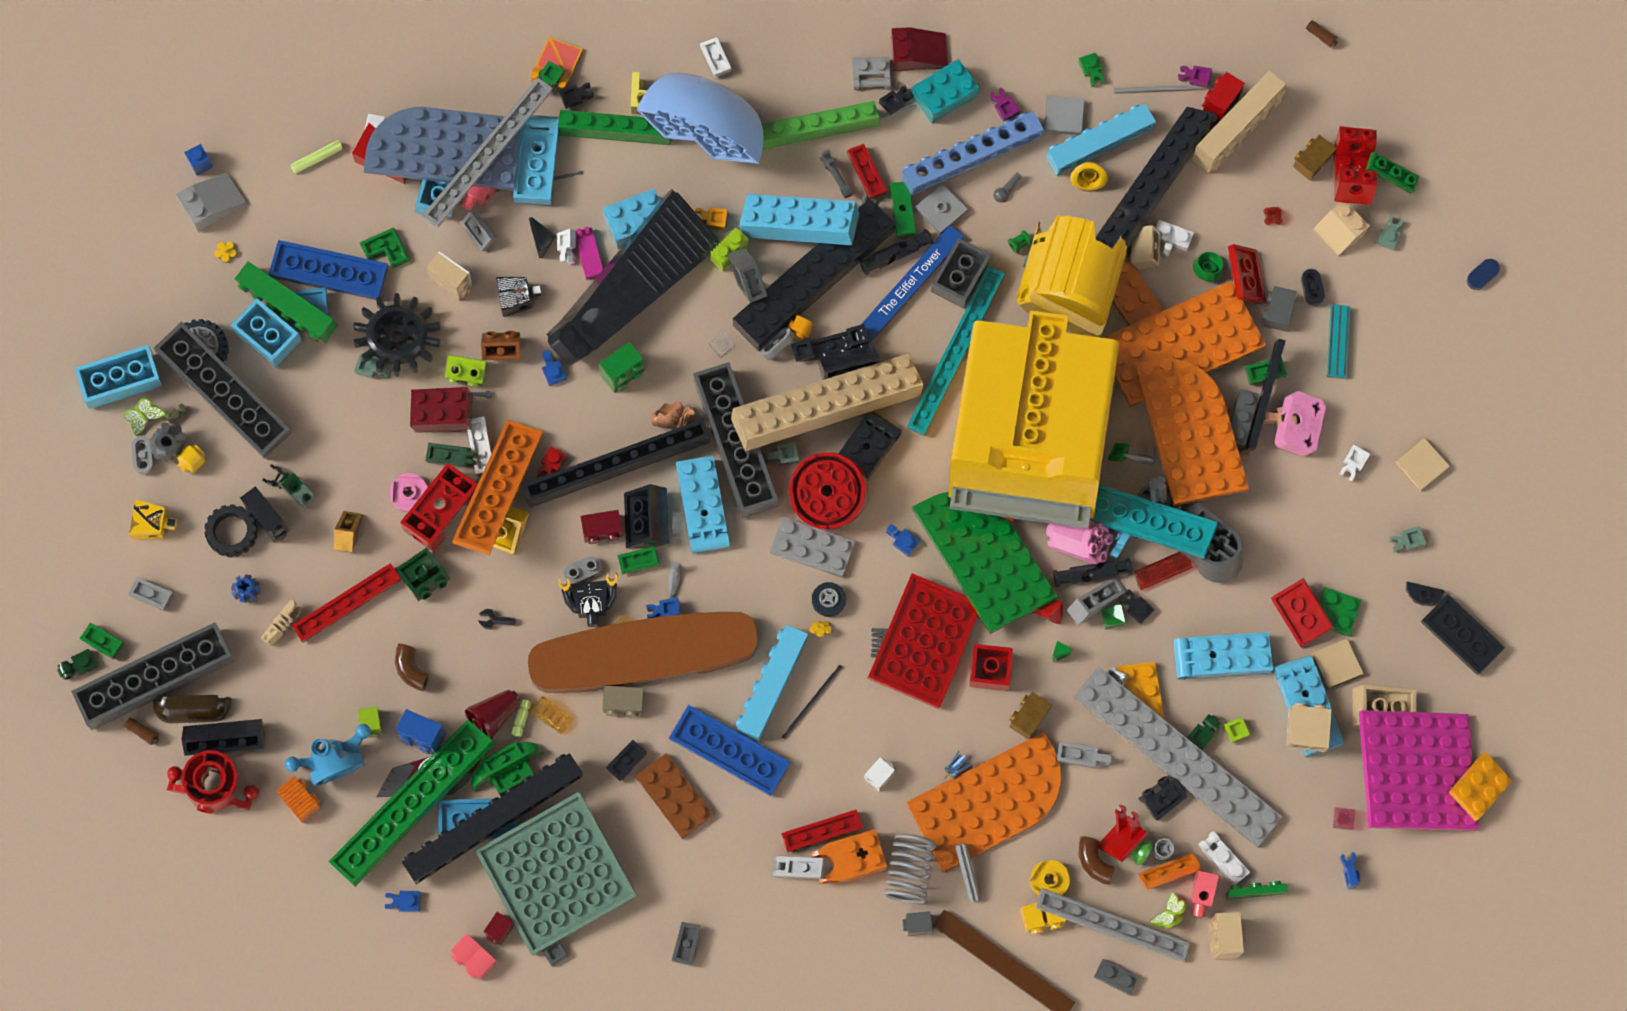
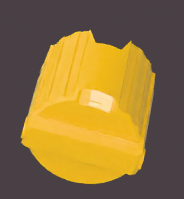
M1057 215L1047 232H1041L1039 227L1041 222H1038L1017 293L1016 301L1018 305L1027 313H1030V310L1067 315L1068 331L1079 335L1099 337L1107 322L1126 256L1127 246L1124 239L1120 236L1114 247L1110 248L1096 240L1094 221L1083 218Z

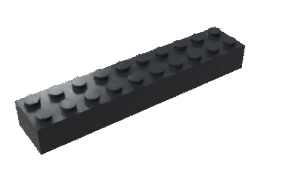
M871 198L858 208L859 218L852 245L818 243L765 289L766 297L749 303L733 317V326L758 352L781 329L786 328L791 319L795 320L797 315L800 316L857 266L859 260L865 259L895 232L896 223Z

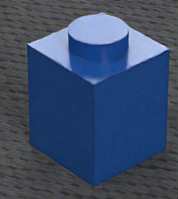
M201 144L184 152L196 176L213 168Z

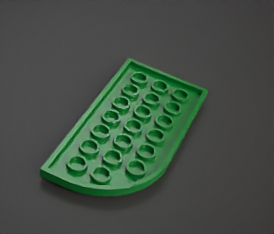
M949 492L934 495L912 506L916 517L990 634L1057 599L1053 588L1008 519L995 515L950 509L951 497H949Z

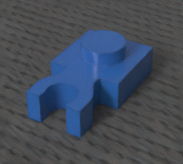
M679 598L660 600V605L657 606L653 604L646 605L648 612L654 611L652 614H647V618L681 615Z
M400 891L399 896H395L392 893L385 894L386 898L393 899L392 904H385V909L399 907V912H419L420 891Z

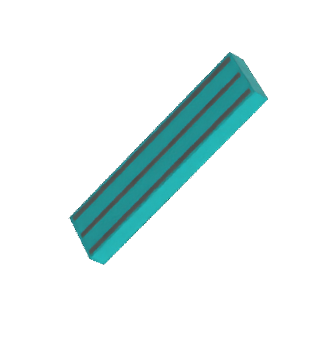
M1335 304L1330 306L1326 377L1346 378L1350 306Z

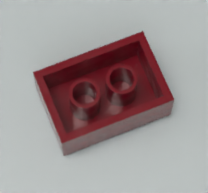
M468 387L411 389L410 427L416 433L472 430L473 394Z

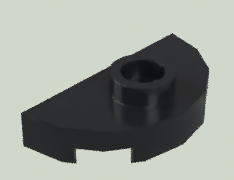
M1406 582V592H1408L1409 597L1414 603L1421 606H1430L1442 598L1445 591Z

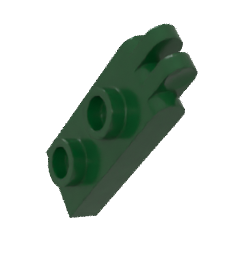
M428 443L425 461L442 465L449 463L452 466L468 468L469 464L476 465L477 461L470 459V457H478V453L471 452V448Z

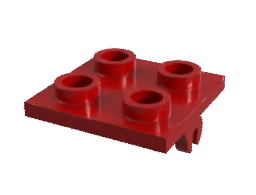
M1119 805L1121 811L1115 809L1116 825L1100 841L1098 849L1123 862L1148 833L1141 828L1138 821V813L1132 811L1133 818L1126 815V807Z

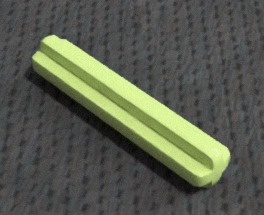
M336 140L292 163L291 168L297 174L343 150L340 141Z

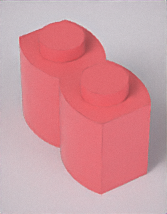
M468 934L451 950L453 954L451 958L459 966L464 964L468 968L466 970L467 974L473 979L477 977L481 980L497 963Z

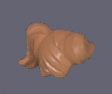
M675 402L671 405L664 403L659 410L651 414V423L653 426L672 428L674 426L679 428L693 423L694 408L689 406L683 408L681 402Z

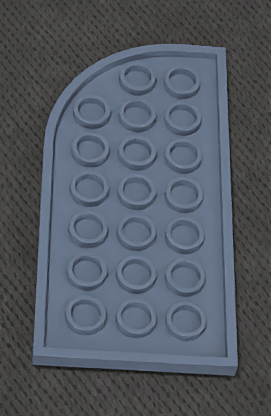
M412 107L398 111L383 120L372 133L366 149L364 173L450 183L505 116L431 107ZM520 131L474 186L514 191Z

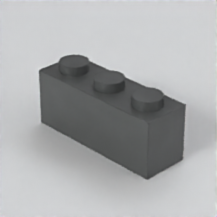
M1240 389L1230 422L1238 450H1243L1259 397L1258 393L1245 389Z

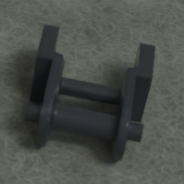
M271 464L270 467L278 471L275 480L267 481L263 478L262 481L273 487L274 485L279 486L277 484L280 475L285 476L286 473L282 472L280 467H275Z

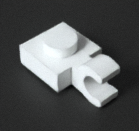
M568 229L557 233V251L561 252L560 262L567 261L568 259L567 263L569 265L575 263L572 249H575L576 230Z

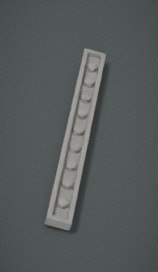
M539 78L534 81L423 214L425 220L439 228L553 91L552 87Z

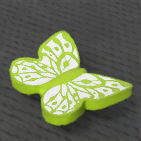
M144 397L139 400L138 405L134 409H128L124 413V419L131 422V428L138 437L143 432L149 419L163 417L165 412L158 406L152 405L150 399Z
M1171 893L1166 910L1149 922L1154 926L1163 925L1165 928L1176 926L1182 921V913L1186 910L1187 905L1183 900L1180 901L1174 893Z

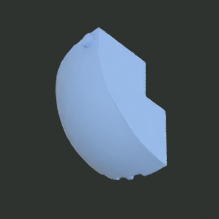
M674 72L666 74L655 81L640 101L637 111L664 138L696 141L712 159L759 164L764 139L759 116L745 99L728 87L702 76Z

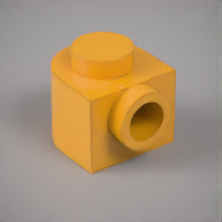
M797 315L795 320L791 319L788 328L794 333V338L803 341V339H808L814 324L808 319Z

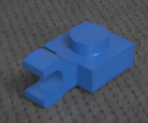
M549 350L542 352L546 363L542 370L548 385L551 386L566 380L567 377L560 361L554 362Z
M893 524L887 528L886 533L895 539L893 546L907 557L920 543V540L906 529L901 533Z
M1354 852L1350 854L1351 861H1347L1344 854L1340 856V861L1344 867L1343 872L1347 889L1356 888L1359 885L1358 882H1360L1359 871L1355 870L1353 865L1356 861V854Z

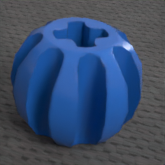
M245 574L244 578H241L240 575L236 577L235 580L237 582L232 583L231 590L234 591L232 593L233 597L236 600L240 598L242 603H246L248 599L251 602L256 599L254 595L260 593V587H257L259 585L256 578L251 579L252 576Z

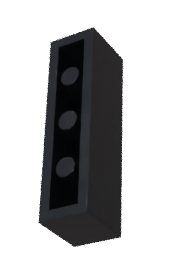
M262 719L183 726L181 741L184 756L195 755L206 750L230 752L264 748L265 732Z

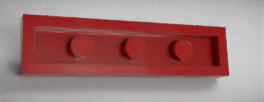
M856 809L783 832L781 835L787 853L862 830L863 827Z

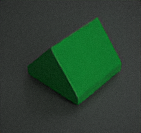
M1057 641L1051 658L1052 662L1070 656L1071 647Z

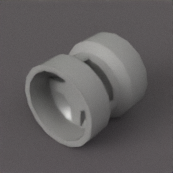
M1165 838L1158 840L1153 848V855L1159 861L1168 860L1174 852L1173 843Z

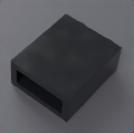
M256 486L240 497L245 508L251 513L255 521L273 543L286 537L289 530L284 520Z

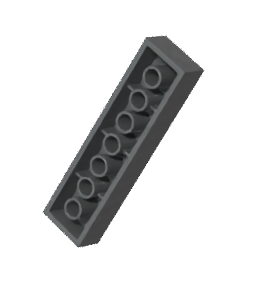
M182 321L154 347L155 352L263 459L291 434L290 428Z
M730 362L693 373L694 383L741 518L778 507V499L760 447L745 451L731 421L733 408L744 405Z
M214 622L71 692L86 725L92 731L152 702L154 699L156 700L235 662L220 628Z

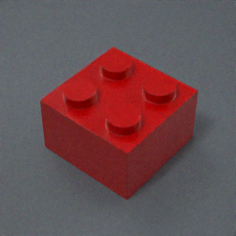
M1227 71L1223 77L1219 76L1213 90L1210 89L1207 92L1202 107H1204L1203 111L1216 114L1218 117L1215 121L1216 124L1235 106L1240 99L1245 85L1243 81Z
M974 644L969 687L1008 691L1013 648Z

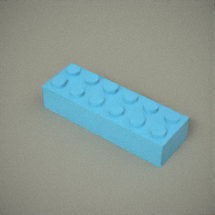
M747 194L739 226L747 238L852 245L858 223L859 210L856 201Z

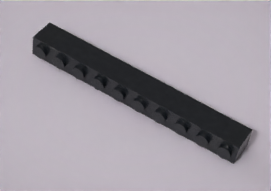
M701 419L522 484L529 506L532 508L710 443V436L704 420Z
M570 753L560 755L552 765L549 766L547 764L538 770L539 773L532 777L530 775L523 779V784L518 787L513 786L505 792L506 795L501 798L496 797L488 803L489 806L484 809L479 808L471 814L472 817L467 820L462 819L455 824V828L450 831L444 830L438 835V839L433 842L431 840L427 841L421 846L422 849L416 853L413 851L407 854L402 864L415 884H419L582 778L583 772Z

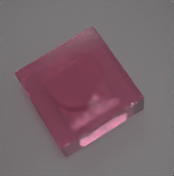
M1335 807L1333 828L1353 830L1355 809Z

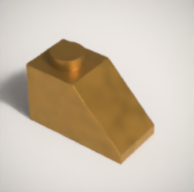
M343 511L334 529L333 549L340 550L341 552H353L358 539L362 514Z

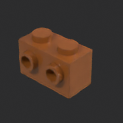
M488 331L482 333V360L520 359V332L506 331L505 333H496L495 331Z

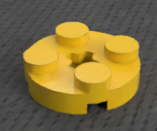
M1056 860L1038 863L1030 875V886L1038 897L1042 888L1063 896L1070 884L1067 868ZM1045 876H1054L1053 881L1055 883L1046 884Z

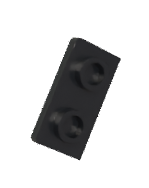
M1168 775L1160 778L1152 788L1143 791L1142 796L1138 799L1145 804L1153 818L1158 821L1185 800L1187 795L1176 778Z

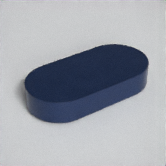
M1494 259L1484 260L1468 275L1467 285L1473 290L1482 289L1499 273V263Z

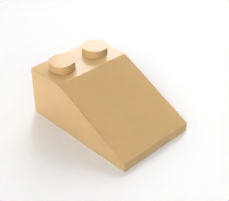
M1360 685L1352 689L1353 727L1360 728L1359 712L1362 710L1416 712V689Z

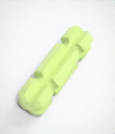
M521 699L520 709L517 711L514 722L515 727H513L511 732L515 737H522L524 731L522 728L525 727L528 710H530L531 701Z

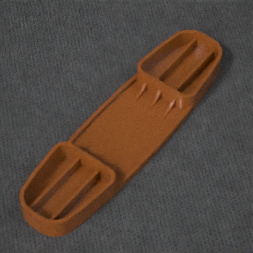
M743 612L691 613L607 625L557 637L537 644L528 655L529 674L533 685L544 693L590 692L604 686H621L649 682L695 672L703 674L727 668L752 658L757 650L756 626L751 617Z

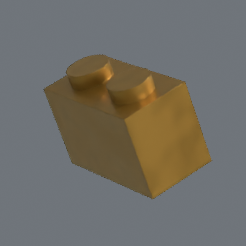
M1320 134L1316 139L1311 138L1306 144L1307 148L1304 151L1300 150L1294 157L1295 163L1293 167L1308 180H1311L1334 156L1337 149Z
M1034 692L1030 696L1025 695L1020 703L1022 705L1019 712L1015 710L1009 719L1011 721L1010 728L1026 739L1031 738L1052 704Z

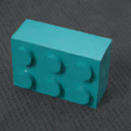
M959 59L912 87L913 98L931 123L936 122L976 98L979 92V86Z

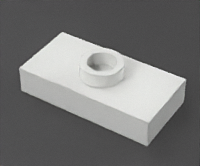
M717 37L700 43L701 50L714 78L731 72L730 64Z

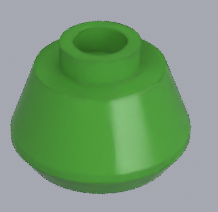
M1142 840L1130 853L1135 864L1142 865L1154 848L1153 843Z

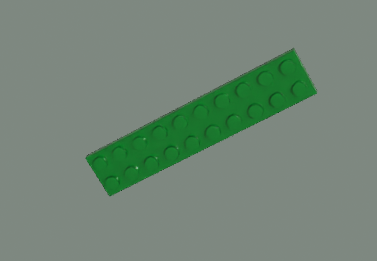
M467 720L328 862L356 887L495 743Z

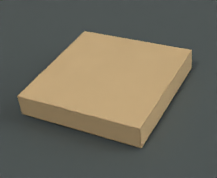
M1425 438L1395 462L1420 491L1450 467Z
M1348 639L1311 653L1327 689L1363 675Z

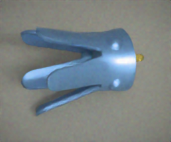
M959 750L951 763L944 768L948 773L945 778L950 775L955 779L959 773L972 766L969 763L962 765L966 760V756L958 755Z

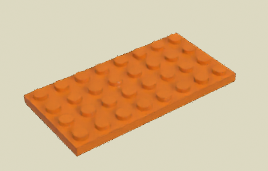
M1233 281L1102 337L1119 342L1115 379L1130 407L1144 401L1135 363L1159 358H1172L1189 362L1204 372L1209 373L1266 347L1243 300L1237 299Z

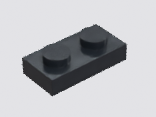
M632 740L607 765L606 770L621 782L647 755V752Z

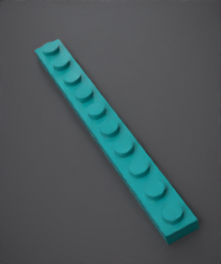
M987 266L907 425L908 429L920 435H925L970 346L973 323L983 320L1005 273Z

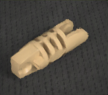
M290 600L279 612L280 615H277L272 621L273 623L268 625L267 630L261 637L266 644L272 646L291 627L290 624H293L303 612L301 607L296 606L297 603L294 600Z

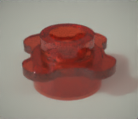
M1279 207L1265 208L1263 211L1266 218L1264 223L1266 225L1274 223L1280 225L1283 222L1281 218L1282 209Z

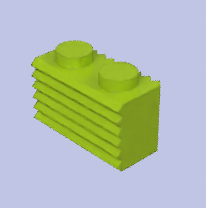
M734 228V231H731L729 236H726L724 241L718 243V246L711 251V262L721 271H724L730 265L727 254L744 247L746 249L749 245V239L737 228Z

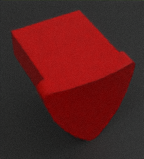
M1054 600L1032 613L1047 618L1052 623L1060 624L1063 615V602Z

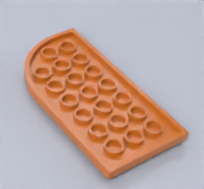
M1159 358L1135 363V369L1173 506L1248 491L1249 486L1225 402L1214 380L1199 367L1179 359Z
M1042 732L958 775L955 779L952 778L906 802L922 835L935 841L936 848L931 851L943 873L960 864L956 845L965 843L971 859L1031 828L1048 814L1056 801L1061 783V769L1057 761V754L1046 733Z

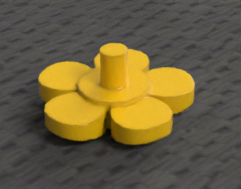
M223 242L218 243L217 248L219 250L214 252L215 257L221 258L223 262H228L230 260L229 256L234 258L237 254L233 249L234 244L232 242H227L226 246Z
M814 621L809 631L822 637L825 633H831L832 628L827 621H822L821 623Z

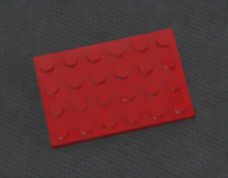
M911 573L867 679L939 709L978 616L967 596Z

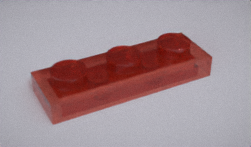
M1177 552L1134 571L1138 588L1144 590L1193 568L1188 557L1181 552Z

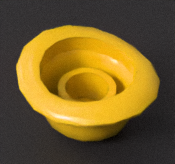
M1084 162L1073 170L1070 180L1077 189L1093 191L1103 188L1107 184L1108 176L1106 171L1097 163Z

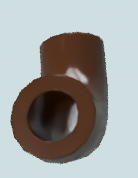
M398 643L394 661L398 675L405 684L416 690L424 691L429 673L423 672L416 667L414 662L415 648Z
M1081 836L1078 856L1083 869L1091 878L1102 884L1109 885L1114 866L1104 863L1099 858V841L1097 839Z

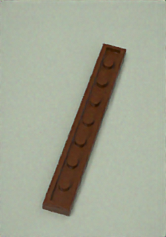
M943 910L933 924L935 929L1050 1011H1070L1075 1004L1074 1001L946 910Z

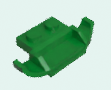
M514 742L481 760V763L472 774L471 786L476 792L484 782L487 781L488 784L493 783L500 797L506 795L505 792L513 786L518 787L523 784V779L530 775L534 776L527 764L530 762L529 758L534 755H543L544 752L536 743Z

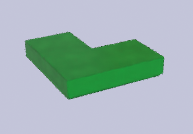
M394 227L360 242L367 259L371 260L385 253L392 269L410 261Z

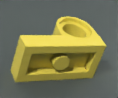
M632 72L631 114H640L637 108L647 90H643L644 79H640V72Z

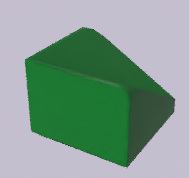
M1121 604L1101 610L1105 629L1125 625Z

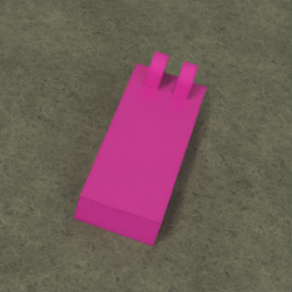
M592 227L579 228L576 231V244L586 280L596 278L602 272L603 267Z

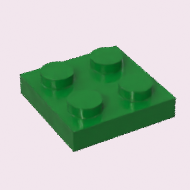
M1324 587L1319 603L1334 626L1331 631L1349 637L1361 599Z

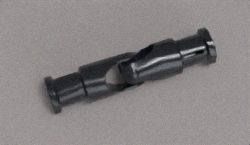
M924 229L922 233L914 237L909 236L888 248L874 253L868 259L859 260L861 269L865 275H869V272L877 268L881 269L896 260L911 255L927 244L932 245V237L929 231ZM906 248V250L902 253L900 249Z
M1126 558L1123 561L1114 562L1112 560L1098 564L1070 567L1069 570H1054L1055 586L1059 587L1061 584H1078L1097 579L1115 578L1117 575L1127 573L1132 575V565L1130 558ZM1087 571L1089 576H1082V574Z

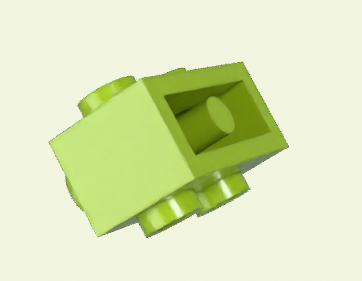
M449 354L444 378H449L448 382L459 384L460 380L468 381L467 385L478 387L479 383H484L487 361ZM454 366L459 368L458 373L454 372ZM473 369L477 370V376L472 374Z

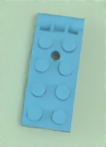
M532 115L521 128L513 193L514 203L551 206L559 139V117Z
M714 456L676 462L691 552L698 553L730 547ZM705 512V513H707L708 515H707V516H702L701 514Z
M1269 632L1199 636L1173 640L1177 679L1268 674L1273 671ZM1209 654H1214L1215 658H1211Z
M1311 655L1273 667V672L1288 713L1289 708L1295 705V703L1307 704V707L1323 705L1326 706V709H1332ZM1302 692L1307 693L1308 697H1303ZM1331 711L1330 739L1327 750L1339 747L1344 743L1333 711ZM1302 749L1304 757L1320 753V751Z

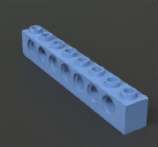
M1034 111L1030 113L1024 112L1012 121L1006 120L997 128L991 127L981 135H973L968 141L958 142L948 150L942 149L932 157H924L915 165L909 164L905 166L902 170L901 178L912 196L1042 137L1044 129ZM1016 128H1022L1024 131L1020 132ZM1005 135L1008 139H1003L1000 136ZM988 142L992 146H986L984 143ZM968 150H974L976 153L971 154ZM957 157L959 161H953L951 158ZM939 164L943 168L938 169L935 167V165ZM919 172H924V173H926L927 175H926V176H921V175H919L918 173H919Z

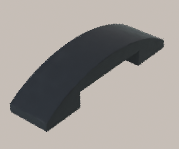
M862 324L847 328L845 332L812 341L806 339L791 345L796 362L817 360L825 353L835 354L839 353L842 349H855L862 344L869 343L865 325Z

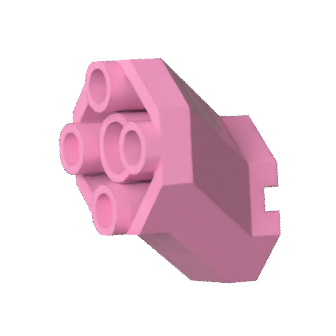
M1090 520L1088 529L1050 523L1046 529L1047 536H1050L1051 541H1048V546L1051 549L1091 564L1105 562L1108 550L1113 542V535L1109 533L1107 527L1102 523Z

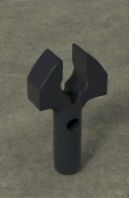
M485 609L479 613L480 616H488L490 618L486 622L478 620L484 629L491 630V626L494 624L514 626L516 623L515 618L495 616L493 609Z

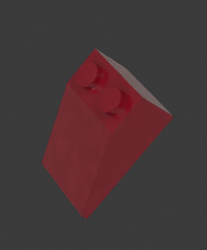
M911 27L891 29L893 71L942 69L948 65L946 33Z

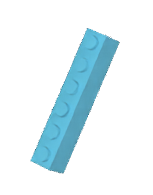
M1146 104L1141 106L1135 105L1124 114L1121 112L1108 122L1107 120L1102 121L1097 127L1093 129L1088 128L1077 137L1071 136L1064 143L1051 146L1046 158L1058 176L1153 130L1156 121Z
M786 625L785 629L780 630L777 636L779 642L776 647L773 646L769 653L771 659L768 664L764 663L760 674H763L760 681L756 680L752 691H754L752 699L748 697L744 705L746 711L743 716H739L736 722L738 733L757 742L760 741L808 639L807 633L789 625Z

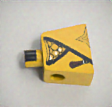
M135 499L129 531L132 540L162 539L165 535V529L176 530L177 519L168 518L166 508Z

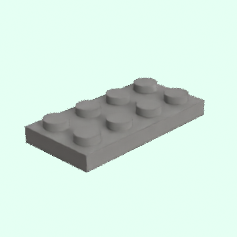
M782 517L770 554L843 578L855 541Z

